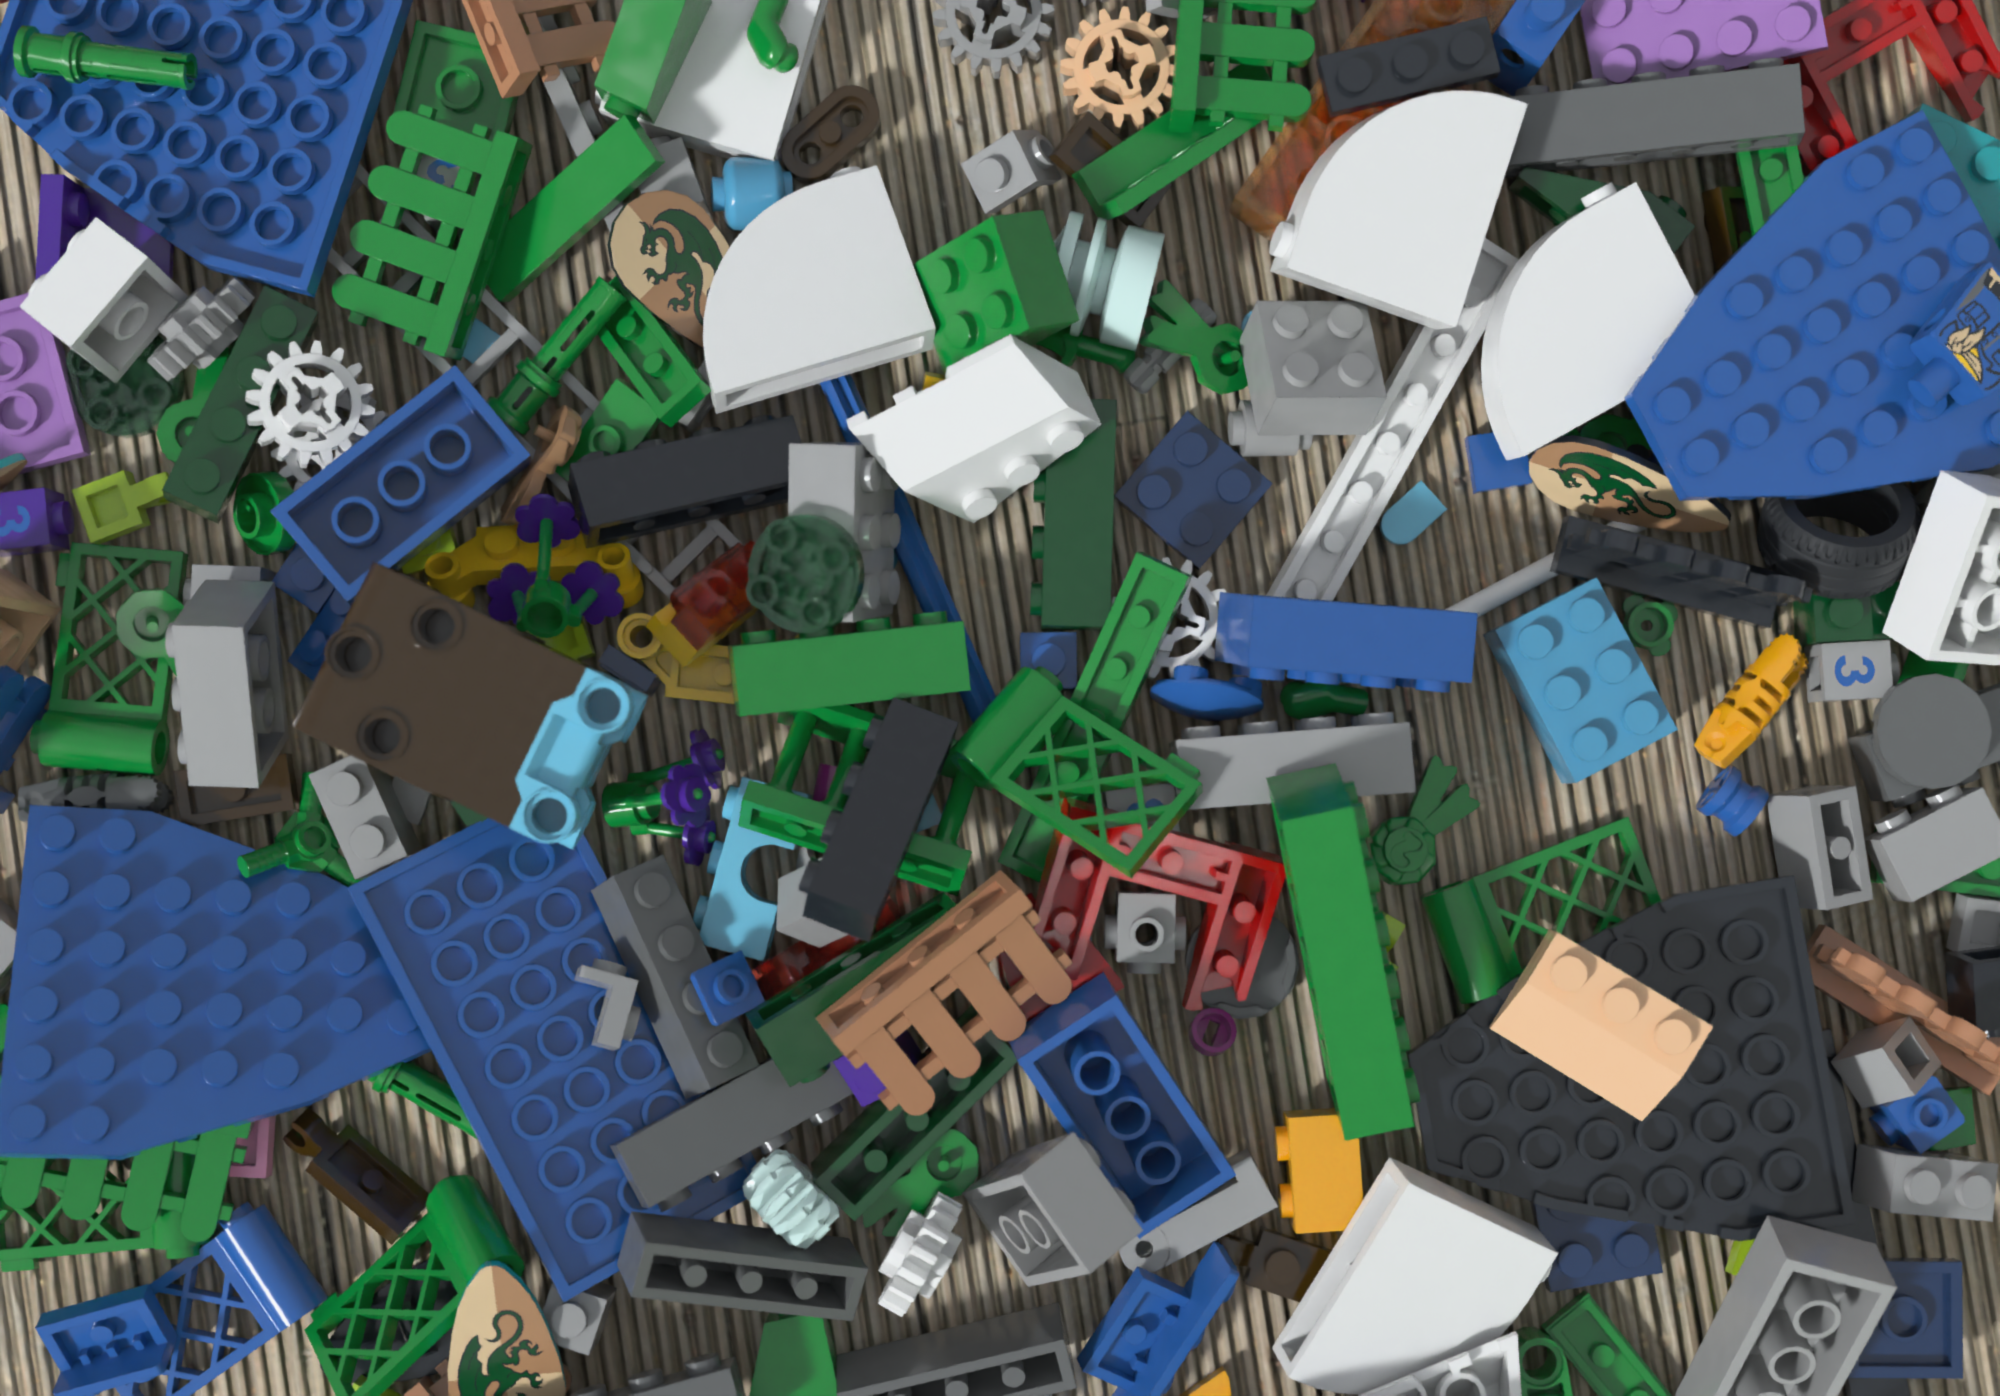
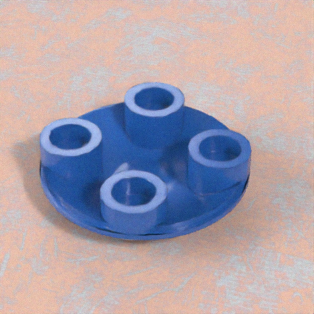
M1193 665L1175 667L1173 678L1157 680L1150 689V697L1156 703L1175 713L1198 720H1234L1256 714L1264 707V701L1261 698L1263 684L1259 680L1249 677H1233L1228 681L1208 678L1209 671L1207 669Z

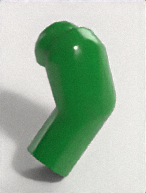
M758 0L747 29L748 41L761 65L766 69L774 68L780 73H787L795 67L799 57L796 45L787 42L779 26L789 0Z
M1292 681L1285 685L1280 693V702L1284 706V711L1290 717L1298 720L1314 718L1333 712L1358 716L1365 713L1369 700L1366 690L1341 684Z

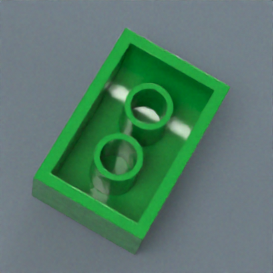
M1043 210L992 216L913 264L936 327L933 343L944 377L947 367L1010 334L1032 346L1080 320Z

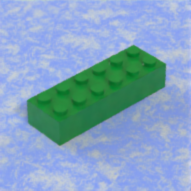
M1336 763L1267 777L1266 780L1327 1083L1344 1139L1347 1141L1414 1127L1410 1104L1420 1102V1095L1414 1070L1412 1067L1409 1068L1406 1051H1410V1042L1404 1018L1399 1016L1396 999H1401L1399 984L1394 965L1389 963L1386 950L1387 946H1391L1385 915L1383 911L1379 910L1376 893L1380 892L1378 873L1373 857H1369L1365 841L1366 838H1370L1368 820L1363 803H1359L1354 781L1343 782Z

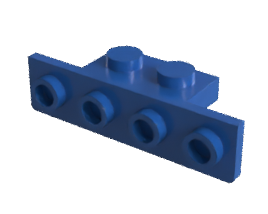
M1214 1241L1184 1287L1137 1266L1077 1357L1082 1371L1117 1386L1112 1396L1165 1395L1173 1383L1175 1373L1189 1352L1194 1350L1202 1341L1205 1328L1220 1305L1228 1301L1234 1292L1240 1273L1225 1247Z

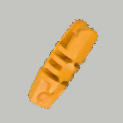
M1786 633L1785 635L1780 634L1777 638L1775 637L1774 641L1770 642V646L1763 650L1756 661L1748 665L1742 677H1739L1734 683V687L1725 694L1723 701L1719 702L1714 708L1694 743L1698 753L1704 758L1726 769L1760 736L1763 728L1767 727L1771 722V718L1779 712L1781 705L1790 698L1792 689L1801 679L1800 676L1805 674L1804 671L1808 669L1807 664H1809L1805 653L1801 652L1802 647L1799 640L1795 639L1793 634L1788 635Z

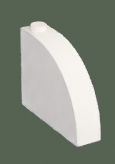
M712 0V4L655 123L652 124L644 119L637 118L646 134L653 138L670 136L671 140L682 137L686 147L726 159L732 157H755L771 161L777 159L781 164L782 142L785 135L791 130L829 0H789L779 26L787 42L796 45L799 57L795 67L787 73H780L774 68L766 69L761 65L748 41L747 29L758 0ZM596 90L595 104L600 105L599 111L607 125L612 126L619 118L604 109L606 102L602 100Z
M1446 91L1431 93L1404 101L1375 113L1354 125L1335 140L1319 157L1301 184L1286 222L1281 221L1276 227L1269 248L1270 255L1275 256L1270 272L1436 330L1457 327L1528 104L1493 93Z
M877 165L865 169L857 166L841 169L835 172L830 179L803 187L781 198L745 227L722 258L711 283L703 319L706 377L711 389L710 395L716 414L933 349L936 327Z
M1610 182L1581 198L1586 209L1566 219L1537 240L1517 261L1495 298L1483 339L1481 378L1489 422L1506 461L1526 456L1625 401L1624 397L1637 378L1644 374L1649 367L1653 355L1662 342L1674 331L1685 315V309L1695 296L1636 182L1618 192L1613 182Z
M1389 1157L1279 1335L1272 1350L1290 1379L1330 1392L1363 1394L1499 1338L1520 1314L1538 1285L1546 1280L1551 1271L1552 1263L1559 1253L1536 1226Z

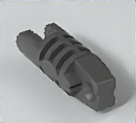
M122 773L61 777L20 787L18 791L19 821L28 824L30 805L141 810L164 813V810H169V806L173 804L172 800L175 797L172 796L173 791L169 789L168 785H163V782H158L157 779H153L151 776L146 777L143 775L141 778L139 776L125 777Z

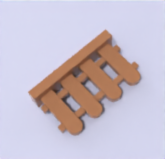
M462 0L502 99L523 95L538 73L544 83L556 80L560 75V68L591 63L594 72L600 70L616 23L609 20L594 22L589 7L594 6L598 0ZM570 11L575 26L543 32L537 17Z
M1001 870L816 1017L832 1041L856 1070L864 1063H867L884 1084L886 1089L877 1096L889 1111L900 1104L904 1111L910 1115L918 1116L926 1113L931 1109L935 1101L934 1090L927 1082L944 1067L954 1077H970L978 1070L981 1063L980 1053L973 1045L978 1039L990 1030L1000 1040L1013 1041L1017 1039L1026 1028V1017L1020 1010V1005L1035 993L1048 1004H1058L1063 1002L1071 992L1072 982L1064 970L1073 962L1061 948L1053 954L1049 951L1033 929L1041 921L1037 913L1031 908L1033 905L1023 891ZM1003 951H1005L1024 976L1007 991L987 966L989 962ZM957 988L960 989L978 1013L961 1028L941 1004V1001ZM911 1025L914 1026L932 1049V1052L916 1065H913L894 1041Z
M1819 924L1806 944L1814 988L1874 1026L1910 1016L1941 1061L1940 1068L1981 1094L1990 1096L2000 1080V1037L1987 1038L1988 1035L1973 1024L1959 1017L1948 1015L1947 1001L1827 925Z

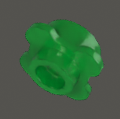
M1640 595L1627 597L1622 603V610L1625 613L1623 627L1633 646L1647 649L1655 657L1665 655L1671 648L1669 638L1674 629V622L1678 618L1676 607L1668 602H1645ZM1644 620L1651 623L1649 631L1642 629L1641 625Z

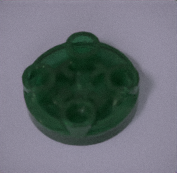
M157 335L117 383H114L72 349L68 352L66 366L68 368L67 374L74 404L78 414L88 425L96 430L120 438L142 437L157 431L166 409L182 401L185 388L183 369L176 377L167 381L147 363V359L165 339Z
M803 514L774 520L766 527L752 549L748 565L749 581L746 586V594L754 607L760 609L773 623L786 630L798 633L825 630L842 622L856 607L861 597L865 580L863 557L851 534L840 524L827 517Z

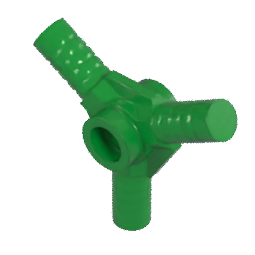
M313 772L302 773L299 811L291 815L274 837L275 843L237 858L238 868L245 878L284 864L288 869L321 873L324 870L335 880L347 887L363 880L354 879L346 858L338 853L340 846L327 817L322 815L321 802L309 778V774Z

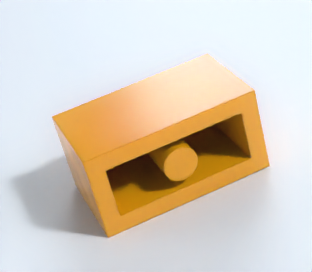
M1335 1108L1282 1111L1283 1126H1274L1276 1160L1286 1161L1287 1183L1278 1184L1280 1218H1290V1225L1296 1234L1344 1231L1363 1201L1359 1138L1345 1141Z

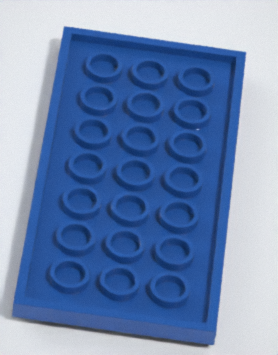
M488 818L349 886L348 891L561 1300L565 1302L619 1272L617 1262L631 1211L709 1221L747 1199L743 1191L744 1180L751 1174V1169L757 1163L750 1151L739 1157L743 1167L728 1177L712 1183L707 1175L689 1185L692 1196L664 1212L660 1211L657 1204L650 1208H642L610 1145L717 1086L685 1099L637 991L635 992L632 1006L641 1008L632 1041L622 1039L620 1049L615 1051L591 1045L607 989L574 980L577 969L581 965L592 967L594 959L606 960L625 966L591 892L592 889L606 881L607 877L584 833L576 847L572 850L557 842L547 844L538 842ZM627 971L625 977L630 978V975Z

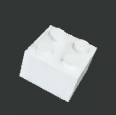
M96 217L86 229L79 231L73 236L67 246L66 253L48 273L40 276L32 284L28 297L19 307L114 383H117L159 334L160 331L157 330L159 325L185 301L188 295L149 257Z

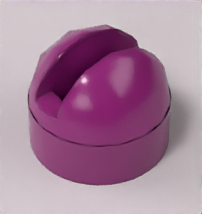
M1204 1009L1196 1015L1189 1026V1040L1193 1048L1202 1055H1221L1232 1046L1236 1039L1237 1028L1235 1021L1230 1014L1222 1009ZM1209 1021L1217 1023L1218 1027L1209 1046L1202 1040Z

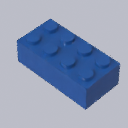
M454 365L270 510V512L351 606L373 561L392 570H399L529 466L531 455L457 366Z
M1220 592L1214 660L1233 664L1232 674L1249 676V678L1284 681L1285 670H1287V678L1305 680V682L1340 685L1341 678V682L1360 684V686L1395 689V686L1423 691L1450 692L1451 682L1472 683L1478 613Z
M1104 972L1070 993L1063 1002L1053 1004L1026 1022L1023 1034L1017 1039L1009 1041L1018 1063L1066 1133L1074 1132L1078 1138L1084 1139L1094 1148L1101 1161L1099 1169L1111 1186L1120 1189L1132 1202L1135 1209L1134 1218L1143 1230L1137 1235L1139 1239L1236 1176L1221 1147Z

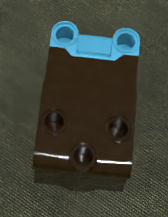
M373 561L339 631L335 632L327 641L324 652L325 660L292 726L442 799L454 801L538 842L546 844L557 842L573 850L585 828L590 823L596 806L590 787L593 786L612 744L618 742L626 743L641 718L648 695L634 689L621 680L546 645L544 640L534 635L521 632L515 626L502 620H496L440 593V590Z

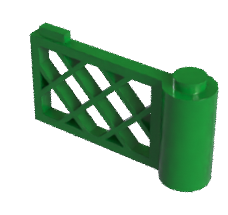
M78 542L71 543L70 553H60L55 586L65 588L49 709L43 715L42 720L34 722L30 733L31 751L34 754H38L40 763L43 766L153 776L161 775L167 763L170 737L166 722L173 677L172 669L164 657L158 658L156 671L151 665V662L156 658H141L131 652L136 661L111 680L94 658L118 640L116 620L102 602L126 583L133 591L142 590L134 577L152 563L171 564L168 586L164 589L183 602V587L186 579L188 554L181 551ZM87 557L108 559L119 573L117 577L95 594L84 581ZM119 560L136 562L126 569ZM83 593L86 596L87 600L80 605L81 596ZM96 609L112 630L86 649L76 636L78 621ZM75 648L80 655L73 660ZM88 664L104 686L87 700L67 699L70 677ZM142 669L155 682L152 706L131 705L119 690L123 684ZM111 694L118 701V703L102 702Z
M1025 666L1020 668L948 751L951 761L975 784L989 790L996 789L1132 879L1202 794V783L1197 780L1201 776L1200 770L1172 752L1164 760L1061 694L1063 685L1060 680L1046 668L1037 666L1035 669ZM1067 719L1086 730L1088 744L1054 749L1053 735ZM1094 735H1095L1096 737H1098L1099 739H1101L1102 741H1100V742H1095V741H1094ZM1046 745L1047 750L1041 751V749ZM1121 752L1132 759L1133 773L1105 778L1099 777L1097 756ZM1090 758L1092 780L1059 785L1056 763ZM1049 764L1050 787L1026 790L1014 782L1025 768ZM1140 765L1144 766L1148 770L1140 772ZM1169 782L1181 790L1171 804L1150 808L1145 806L1143 785ZM1136 787L1138 810L1104 814L1102 792ZM1094 793L1097 816L1072 820L1062 813L1061 799ZM1053 800L1054 808L1044 801ZM1156 821L1149 829L1148 822ZM1141 823L1143 838L1128 856L1108 843L1107 828ZM1099 830L1100 838L1090 831Z
M1629 817L1619 818L1472 877L1444 885L1419 897L1461 1005L1469 1003L1474 1005L1480 1000L1497 995L1496 990L1510 978L1522 973L1527 965L1520 966L1513 948L1521 926L1544 937L1548 932V929L1525 919L1536 890L1563 901L1551 929L1560 934L1564 929L1573 906L1599 918L1592 936L1606 929L1609 923L1616 924L1622 921V919L1612 914L1624 886L1641 893L1646 908L1661 900ZM1618 833L1625 851V856L1618 873L1592 862L1600 840ZM1586 846L1582 857L1571 853L1573 850ZM1558 856L1578 865L1567 894L1540 882L1549 860ZM1535 866L1531 878L1519 873L1522 870ZM1631 869L1636 879V882L1628 879V875ZM1588 870L1614 881L1602 910L1576 899ZM1508 876L1527 885L1515 914L1497 907L1489 883ZM1502 918L1512 922L1508 932Z
M173 1151L164 1191L187 1195L196 1155ZM56 1158L51 1159L46 1169H48L52 1165ZM109 1170L107 1171L105 1180L123 1183ZM52 1188L50 1189L61 1199L45 1219L30 1206L25 1209H13L12 1211L0 1210V1261L2 1272L39 1268V1258L148 1248L166 1249L167 1259L187 1258L200 1255L199 1249L202 1247V1244L213 1240V1235L202 1242L188 1240L180 1229L182 1213L160 1209L155 1223L150 1228L140 1231V1236L124 1237L107 1222L122 1201L110 1200L100 1214L95 1211L91 1217L85 1219L91 1225L78 1241L70 1242L53 1227L54 1223L63 1213L61 1201L64 1191ZM16 1211L36 1231L23 1246L6 1247L5 1222ZM98 1231L106 1237L105 1239L92 1240ZM43 1237H46L51 1242L48 1244H38Z
M453 1175L439 1181L428 1195L426 1201L428 1212L342 1294L332 1293L327 1300L310 1314L313 1322L304 1331L336 1396H380L454 1326L458 1303L466 1285L483 1263L500 1261L506 1264L520 1278L522 1277L525 1269L524 1261L480 1183L473 1176ZM429 1239L432 1248L426 1270L412 1269L416 1250ZM385 1280H392L385 1309H371L375 1289ZM409 1280H423L416 1310H402ZM440 1281H451L458 1294L440 1311L433 1310ZM345 1318L351 1319L344 1348H334L328 1334ZM381 1319L382 1322L375 1349H360L367 1320ZM399 1320H414L409 1341L398 1351L392 1350ZM357 1360H372L367 1381L355 1391L351 1383Z

